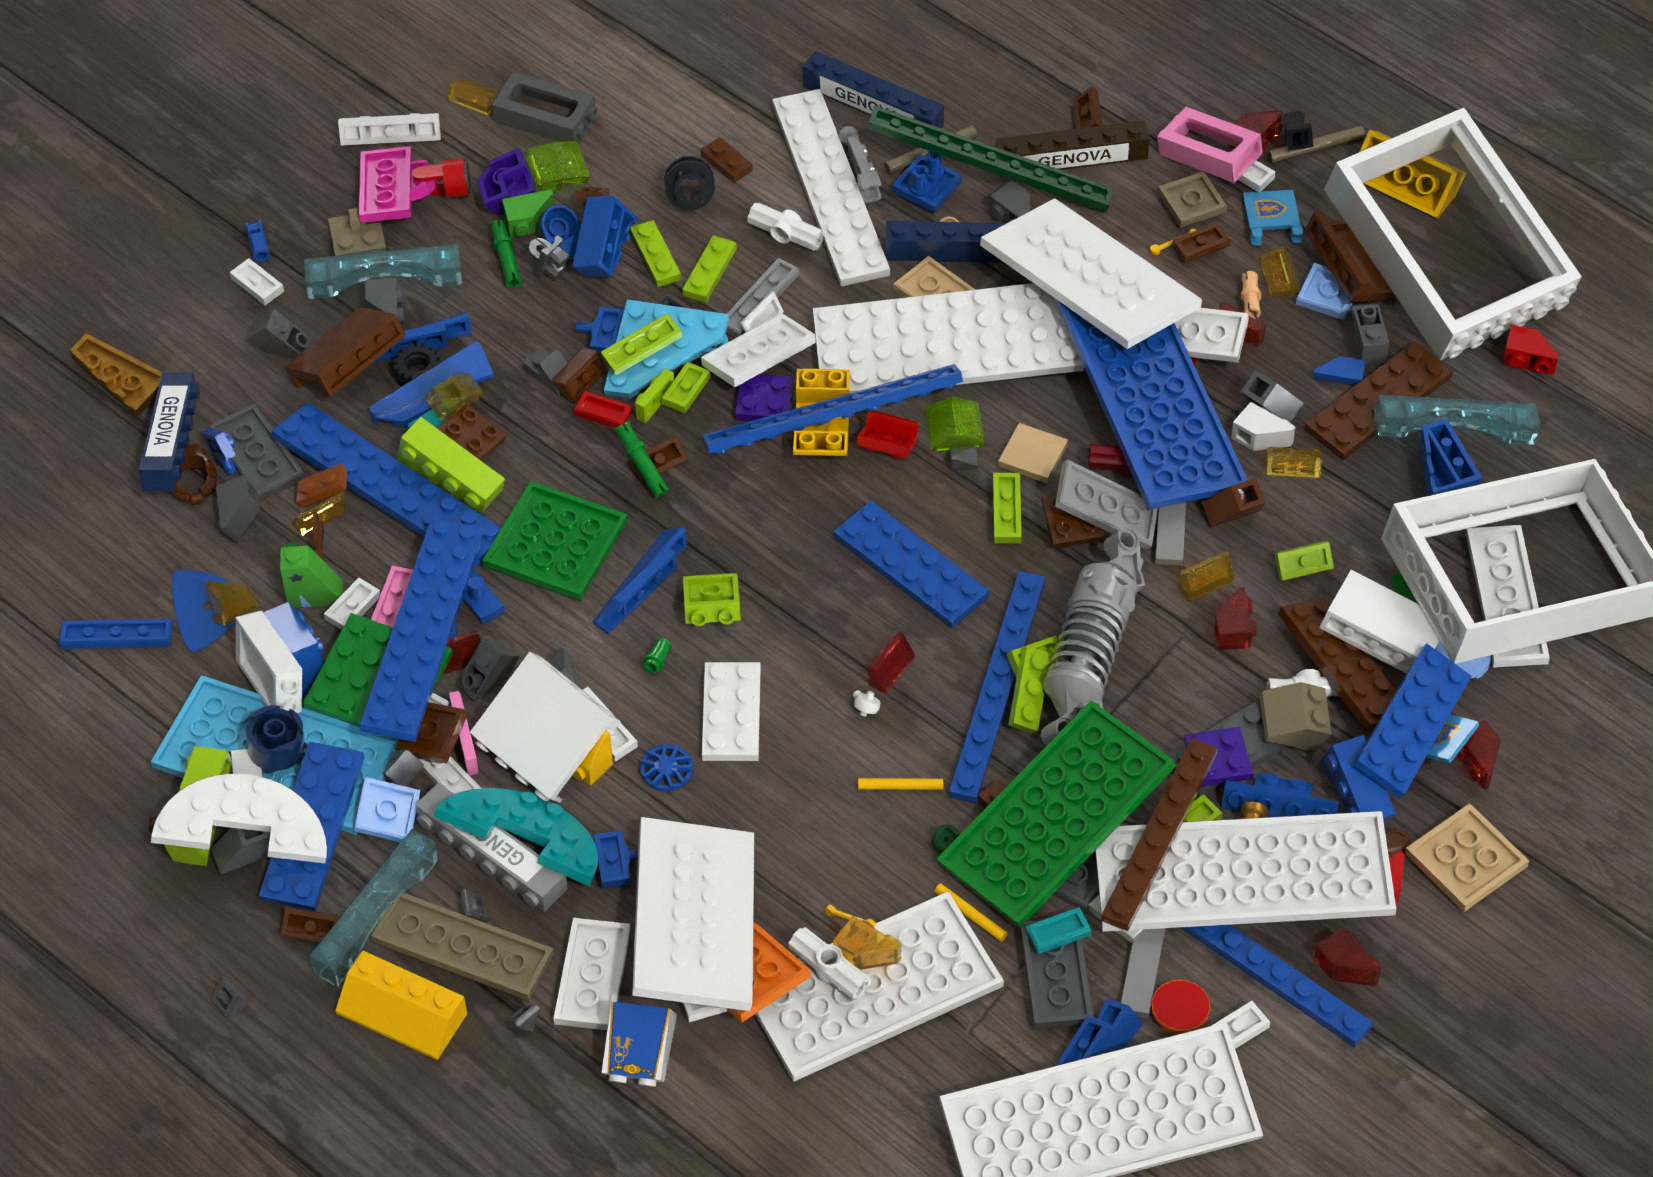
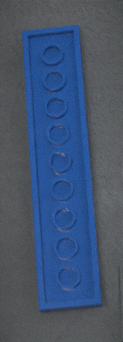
M309 402L272 430V438L322 471L340 463L347 468V488L423 538L431 518L483 527L484 537L473 569L483 562V558L502 529Z
M431 518L360 723L361 732L416 742L468 585V580L470 579L484 537L483 527Z

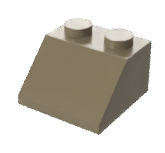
M1299 682L1265 690L1260 693L1266 741L1315 752L1332 735L1325 688Z

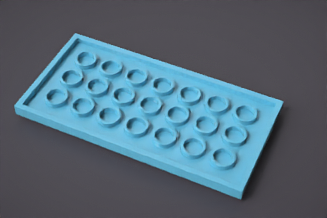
M201 675L151 760L152 768L184 778L187 758L189 755H192L194 746L227 750L228 752L248 749L246 726L251 720L252 714L266 707V704L258 693ZM302 708V712L297 714L303 722L304 756L309 741L361 751L365 755L342 827V831L357 835L358 832L353 831L363 780L365 777L386 782L387 778L383 775V772L392 752L396 751L395 748L399 740L361 732L358 726ZM303 759L301 762L285 770L273 773L262 771L263 778L280 783L293 791Z

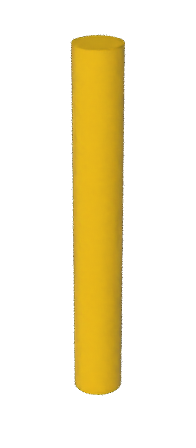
M858 778V790H943V779Z
M942 883L937 885L934 893L939 896L949 892L962 914L1000 942L1005 940L1008 935L1005 930Z

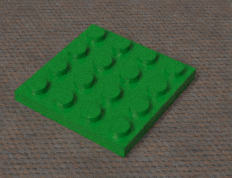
M530 481L483 558V567L581 601L627 524L628 515Z
M351 613L303 702L304 708L360 727L393 627ZM446 648L433 691L453 654L452 648Z

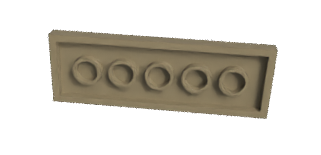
M398 890L371 935V940L375 944L527 1001L532 997L554 956V948Z

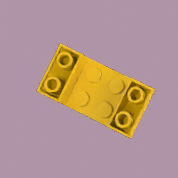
M797 369L796 408L849 394L850 369ZM837 417L830 419L828 423L823 425L813 424L805 426L801 431H794L793 455L847 456L849 417Z

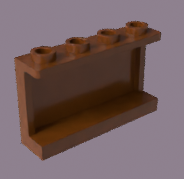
M1323 211L1314 212L1304 231L1350 302L1397 299L1346 221H1328Z
M360 307L285 366V369L295 387L301 388L307 382L314 381L318 382L324 395L332 396L404 338L406 334L395 314Z

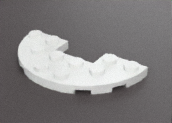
M248 774L218 775L202 779L187 786L164 806L157 817L151 836V843L209 850L212 825L270 832L267 857L316 863L326 862V838L321 823L311 807L299 795L282 784Z

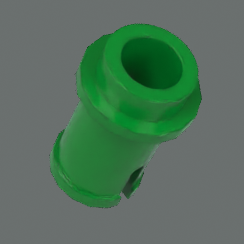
M656 638L651 651L644 656L643 667L648 672L657 673L663 669V661L672 648L671 643L667 639Z

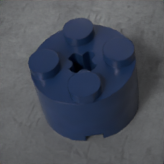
M270 705L252 714L251 720L246 726L248 754L255 765L260 767L265 773H273L288 769L302 761L305 749L303 722L294 710L289 709L287 711L280 709V706Z

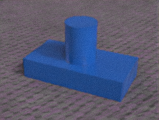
M475 570L472 571L462 601L481 625L503 614L505 608L484 582V579Z

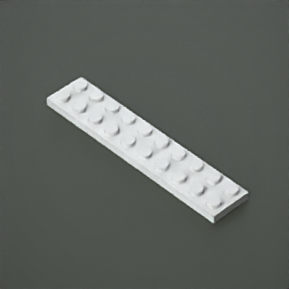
M817 89L772 99L775 114L818 228L825 231L823 241L840 286L890 276V267L821 90Z

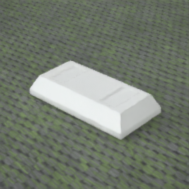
M775 292L769 293L740 322L744 333L784 312Z

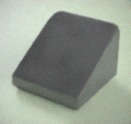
M407 749L393 751L383 775L393 784L407 787L421 771L424 764Z

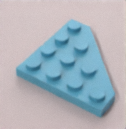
M627 300L616 343L669 313L679 327L683 337L616 376L609 368L604 387L605 395L631 399L639 394V390L648 386L655 376H659L665 368L672 371L682 364L684 366L687 362L690 363L700 357L703 351L713 345L716 347L723 343L729 323V315Z

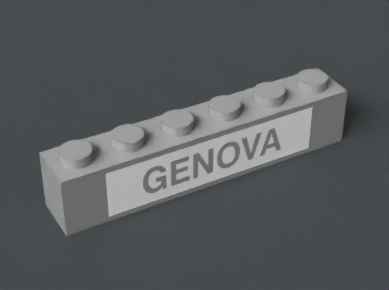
M437 783L415 804L417 821L424 829H431L438 834L443 843L448 846L453 845L465 859L475 861L487 875L497 877L506 889L511 892L516 891L529 906L538 907L545 913L568 890L565 875L538 864L539 855L504 829L496 826L484 840L433 817L436 807L442 801L454 795L453 792L440 783Z

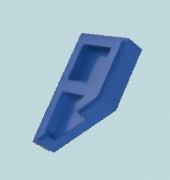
M1339 356L1314 369L1313 378L1357 385L1362 381L1366 360Z

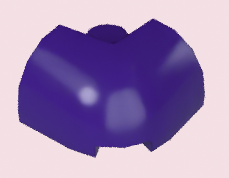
M519 148L488 162L489 167L485 170L482 177L478 178L485 206L491 212L497 214H504L502 199L537 192L530 168Z

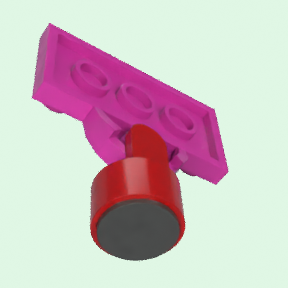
M411 146L361 152L359 218L361 223L411 217V201L422 199L427 195L456 198L469 196V193H471L470 170L468 161H465V158L443 160L442 164L428 165L427 160L412 161Z

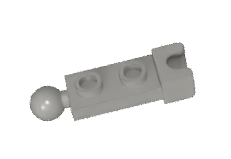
M845 126L840 130L839 139L848 146V156L858 179V188L864 203L878 201L881 199L879 191L881 181L878 173L874 171L872 162L867 161V149L865 144L860 143L856 128Z

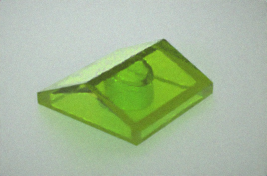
M952 396L926 407L932 451L949 450V447L976 445V447H985L978 402Z

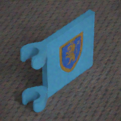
M1293 190L1243 193L1251 246H1260L1262 244V230L1290 229L1291 242L1293 244L1302 243L1303 227L1300 224Z
M1450 714L1426 757L1450 764L1479 727L1478 721Z

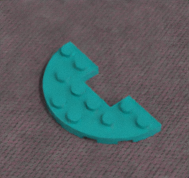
M480 788L454 794L442 801L435 809L433 817L484 840L498 826L539 844L545 848L539 855L538 864L587 886H590L598 866L596 845L586 828L571 814L563 810V807L559 804L544 801L532 792H520L501 788Z

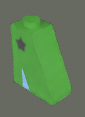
M309 546L281 547L280 570L287 602L290 601L294 608L332 606L343 594V580Z

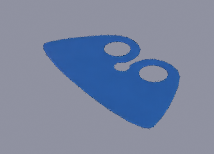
M190 570L175 571L172 580V591L178 625L186 646L190 651L196 652L217 640L234 625L236 613L230 606L217 605L209 610L203 608V605L207 602L218 603L225 600L230 593V585L224 578L216 575ZM211 584H221L224 587L223 594L218 597L209 596L207 588ZM217 611H227L230 614L229 621L224 624H216L213 621V615Z

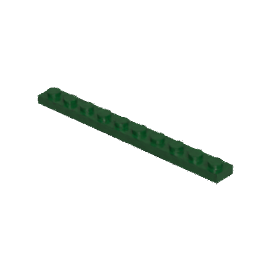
M874 105L867 129L1107 212L1114 189L1112 187Z

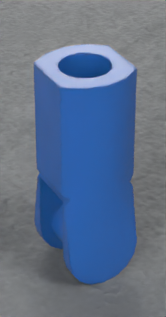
M261 219L258 220V223L248 225V222H246L245 229L254 261L258 263L269 260L270 252Z

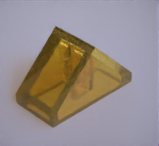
M208 581L205 585L210 608L223 625L234 621L238 616L249 613L260 605L247 585Z

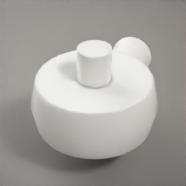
M857 690L853 693L855 698L854 706L861 711L860 715L866 717L867 713L876 714L880 709V701L874 697V692L868 691L867 694H863Z

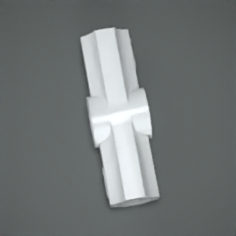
M754 203L748 215V223L769 231L772 237L780 243L785 244L792 241L813 251H817L822 245L825 231L803 222L800 216L792 210L779 212L761 203Z
M806 927L799 928L788 943L790 950L816 969L817 976L821 980L832 982L853 1000L855 998L859 999L871 983V979L842 956L839 947L826 944ZM825 962H833L834 964L827 965Z

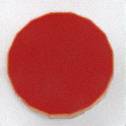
M1172 980L1162 984L1155 991L1151 1002L1152 1017L1162 1030L1173 1035L1202 1029L1210 1015V1000L1206 992L1196 983L1187 980Z

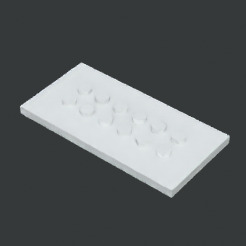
M1055 198L981 237L980 246L1126 349L1201 308L1202 299Z
M641 817L639 824L632 996L745 1011L751 1010L753 996V832Z

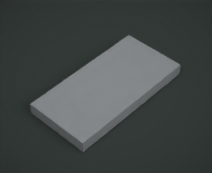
M1068 459L1062 464L1055 507L1112 534L1124 527H1129L1138 535L1141 548L1148 550L1152 547L1158 508L1148 510L1140 494Z

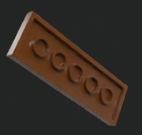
M1414 341L1306 422L1304 430L1341 460H1345L1452 378L1453 370Z
M1325 598L1281 606L1278 612L1280 618L1366 732L1373 731L1396 692L1394 687L1368 653L1319 628L1331 606Z

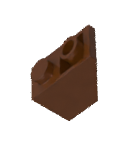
M1256 478L1230 486L1201 502L1210 528L1257 513L1262 510L1266 503Z

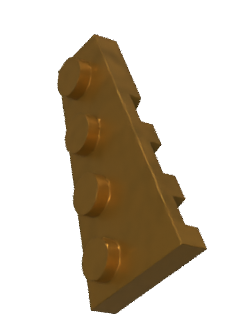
M87 333L70 349L71 357L137 417L157 397L162 372Z

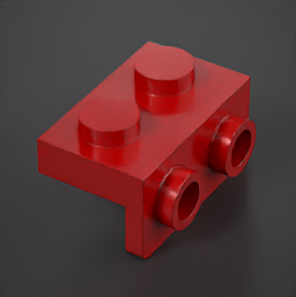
M875 410L869 411L867 413L866 425L859 433L856 445L862 446L868 451L889 453L895 458H908L916 446L919 422Z

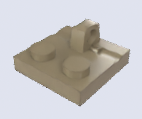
M358 208L348 209V215L328 218L336 262L387 254L381 221L361 223Z

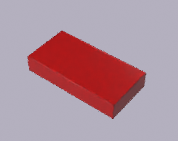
M587 391L583 392L574 408V416L615 429L620 425L624 427V423L628 421L633 412L632 405Z

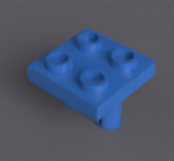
M929 151L926 157L920 154L892 185V192L935 213L961 184L962 174L943 166V155Z

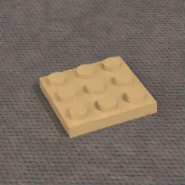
M1470 803L1406 847L1405 854L1463 912L1527 868L1529 860Z

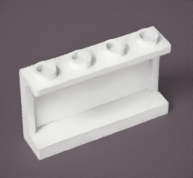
M1353 570L1349 572L1319 627L1405 673L1408 672L1420 649L1426 643L1435 649L1440 641L1419 604Z

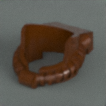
M190 444L188 447H185L186 458L185 464H181L182 472L190 468L202 469L204 474L207 475V479L200 487L201 492L190 495L189 490L179 487L177 483L175 491L170 492L177 499L186 502L191 501L193 505L204 503V497L207 498L215 489L217 472L214 464L207 458L205 449H200L199 444Z

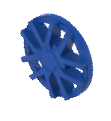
M663 743L662 746L646 751L645 756L641 759L640 772L644 782L651 788L659 791H673L683 787L690 780L693 774V762L691 756L680 748L679 745L675 744L673 746ZM673 751L671 756H666V752ZM649 758H652V759L655 760L656 762L649 761L648 759H649ZM645 767L650 768V770L645 773ZM683 772H687L684 778L680 774ZM656 774L658 775L653 781L649 779ZM676 777L679 782L673 784L671 778ZM665 779L668 785H660L659 783Z

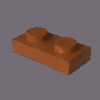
M340 463L297 482L296 503L303 508L345 491L347 468Z

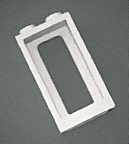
M262 610L236 617V662L266 706L277 705L280 706V709L287 711L292 709L296 713L302 712V668Z

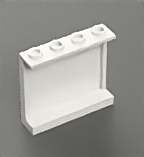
M529 652L470 731V734L477 739L475 742L477 746L488 753L491 750L497 755L495 760L506 769L510 767L517 772L515 777L527 786L531 783L537 788L535 791L537 796L544 801L551 799L561 803L563 799L558 796V793L607 728L615 730L621 721L544 658Z

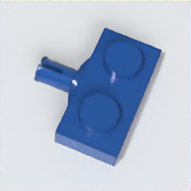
M599 307L598 315L593 323L577 321L576 332L591 333L590 349L601 354V351L616 343L625 309Z
M208 428L201 432L212 455L221 462L226 474L230 475L236 472L237 469L231 460L236 455L233 450L235 443L228 433L225 434L223 431Z
M622 830L594 834L602 889L631 884L629 874L630 861L638 860V849L628 850L624 843Z

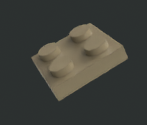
M1204 171L1158 187L1159 196L1180 228L1226 213L1227 205Z

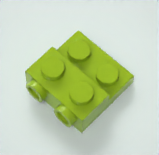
M737 573L683 576L686 624L703 626L711 622L731 624L733 621H741Z

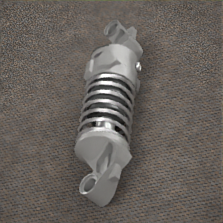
M1129 527L1120 529L1104 541V551L1110 557V561L1084 566L1079 573L1072 597L1068 599L1066 622L1062 625V633L1058 636L1059 643L1055 646V654L1051 657L1052 664L1048 668L1043 681V690L1052 700L1059 714L1058 719L1043 727L1041 731V739L1046 746L1091 700L1103 708L1104 688L1108 684V676L1111 673L1112 664L1115 662V654L1118 652L1122 633L1126 628L1130 613L1134 611L1136 594L1145 586L1144 577L1141 572L1144 560L1140 558L1139 538L1136 532ZM1062 655H1067L1071 662L1065 659ZM1101 671L1102 676L1098 677L1094 672Z

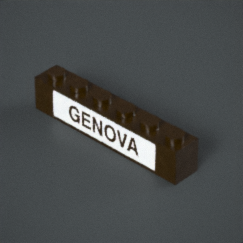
M1145 120L997 138L996 148L1060 170L1148 159L1150 138Z

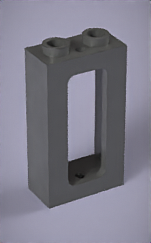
M513 71L492 104L494 122L573 147L576 146L580 138H584L587 126L591 121L595 120L598 111L597 107H595L593 95ZM521 95H526L574 110L570 117H563L518 103Z

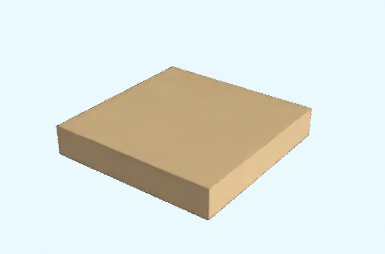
M1019 423L998 460V467L1020 473L1047 484L1068 446V439Z

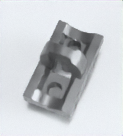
M558 235L554 238L552 244L543 238H536L528 246L529 256L537 262L533 274L538 278L545 273L555 281L565 270L563 265L568 260L570 254L561 248L563 239ZM536 248H542L541 252L539 253Z

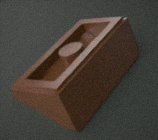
M583 348L552 381L570 403L574 404L582 396L583 392L587 391L606 372V369L597 351Z
M676 436L646 450L659 474L688 460ZM630 458L627 461L629 467L640 481L644 482L645 480Z
M285 907L280 936L337 945L345 917Z

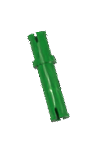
M496 220L490 224V230L494 238L493 247L498 252L506 286L512 288L511 281H513L514 287L517 288L522 284V279L520 278L512 250L513 240L508 235L506 222L499 220L501 226L499 227Z
M629 422L624 423V427L623 425L618 426L614 432L626 449L625 454L633 460L653 493L654 498L660 497L659 494L661 496L666 494L670 489L666 486L645 451L644 442L639 441Z

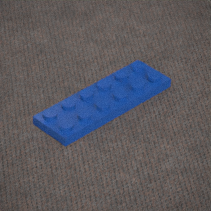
M873 501L868 502L833 531L834 539L951 629L989 598V590Z
M1426 643L1417 654L1356 759L1354 766L1395 796L1401 798L1409 788L1472 676Z
M309 741L293 792L299 795L311 807L321 823L326 838V862L316 863L271 857L259 894L262 901L316 911L365 758L363 752Z

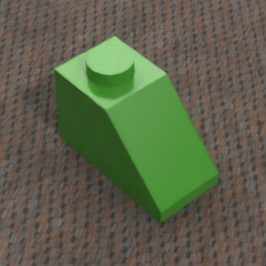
M552 189L502 199L504 218L511 238L537 232L540 228L541 216L547 209L554 206Z

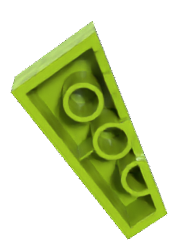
M422 417L401 437L397 460L470 507L483 513L502 493L505 482L504 477Z
M194 746L192 755H189L187 758L186 772L179 792L202 779L230 774L232 759L227 750ZM212 825L209 850L164 844L173 862L207 866L217 826Z

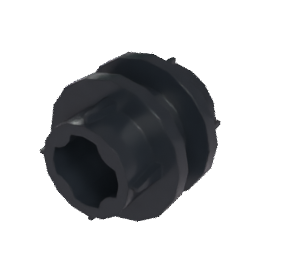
M682 156L674 160L666 170L664 176L665 193L669 201L677 208L686 211L697 210L706 206L712 199L715 191L714 173L710 165L703 159L695 156ZM686 178L699 181L698 185L693 188L680 185L682 180Z

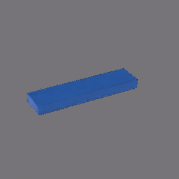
M172 619L62 621L59 644L61 649L171 647L173 621Z

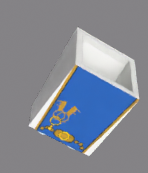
M611 1001L602 1074L609 1076L608 1081L626 1083L627 1078L639 1079L638 1085L656 1087V1082L664 1083L677 1016L670 1008Z

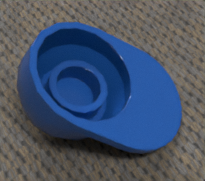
M563 205L552 206L540 218V232L545 240L551 244L557 235L562 238L561 248L570 254L568 260H573L578 243V233L581 229L580 222L570 208Z

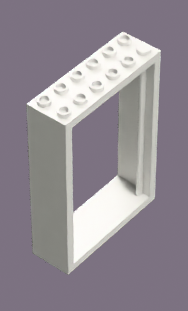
M1465 108L1336 162L1324 189L1439 360L1447 357L1454 358L1466 348L1471 347V349L1480 346L1488 338L1496 339L1503 335L1506 330L1510 329L1511 325L1523 326L1530 319L1538 320L1552 309L1560 310L1569 303L1570 296L1577 290L1576 286L1582 277ZM1450 145L1456 150L1545 279L1456 320L1363 185V183Z
M1596 459L1393 504L1381 540L1446 653L1455 664L1653 617V550ZM1577 504L1627 585L1625 588L1474 623L1425 538Z

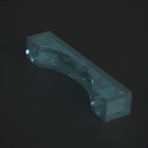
M458 244L304 259L308 299L334 297L358 282L382 276L413 277L435 286L462 284Z
M1379 395L1374 411L1377 435L1387 437H1406L1413 432L1422 430L1424 425L1447 418L1451 426L1483 431L1507 443L1535 445L1541 426L1537 407L1534 403Z
M413 829L409 831L310 955L314 975L336 987L341 984L359 957L372 930L386 910L404 891L422 881L439 860L434 840Z

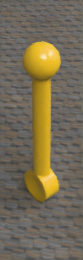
M1191 229L1188 233L1194 232L1196 229ZM1173 240L1161 245H1152L1150 253L1152 255L1160 254V250L1172 246Z
M828 905L824 910L830 917L835 915L864 925L867 930H872L875 927L874 920H864L838 911L832 905Z

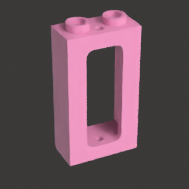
M1185 107L1157 136L1161 156L1233 183L1263 154L1261 134ZM1191 130L1234 146L1236 149L1232 152H1226L1184 135Z

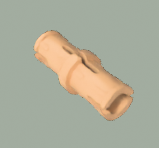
M1247 271V280L1245 273L1241 276L1243 286L1241 300L1244 302V313H1248L1249 319L1254 320L1255 311L1257 318L1261 315L1259 304L1261 291L1258 288L1257 273Z

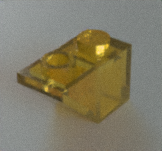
M470 373L453 375L433 387L426 400L442 421L457 412L465 404L469 405L484 396V392Z
M854 916L851 917L833 940V945L839 947L842 956L859 970L898 964L901 961V944L895 937L879 932L871 923L865 920L861 921Z

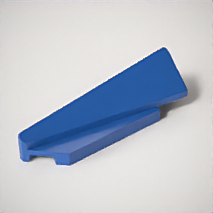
M461 312L404 331L406 336L373 363L394 359L397 352L401 353L403 347L408 349L411 344L414 347L418 343L422 344L423 347L429 345L431 350L433 348L436 350L448 347L447 339L471 334L469 314Z
M478 341L472 343L371 405L369 412L372 423L377 424L379 421L392 422L394 427L405 428L409 423L449 398L455 403L472 395L471 384L494 377V373Z
M684 528L667 529L659 534L593 620L595 626L609 634L677 569V555L687 547L686 530Z
M1106 999L1097 1019L1089 1016L1085 1018L1056 1066L1124 1049L1143 1023L1129 1005Z

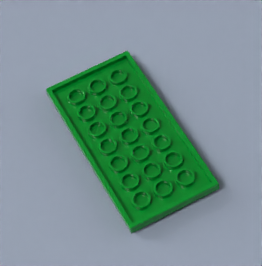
M1091 700L936 860L941 867L1021 928L1176 767L1175 761Z

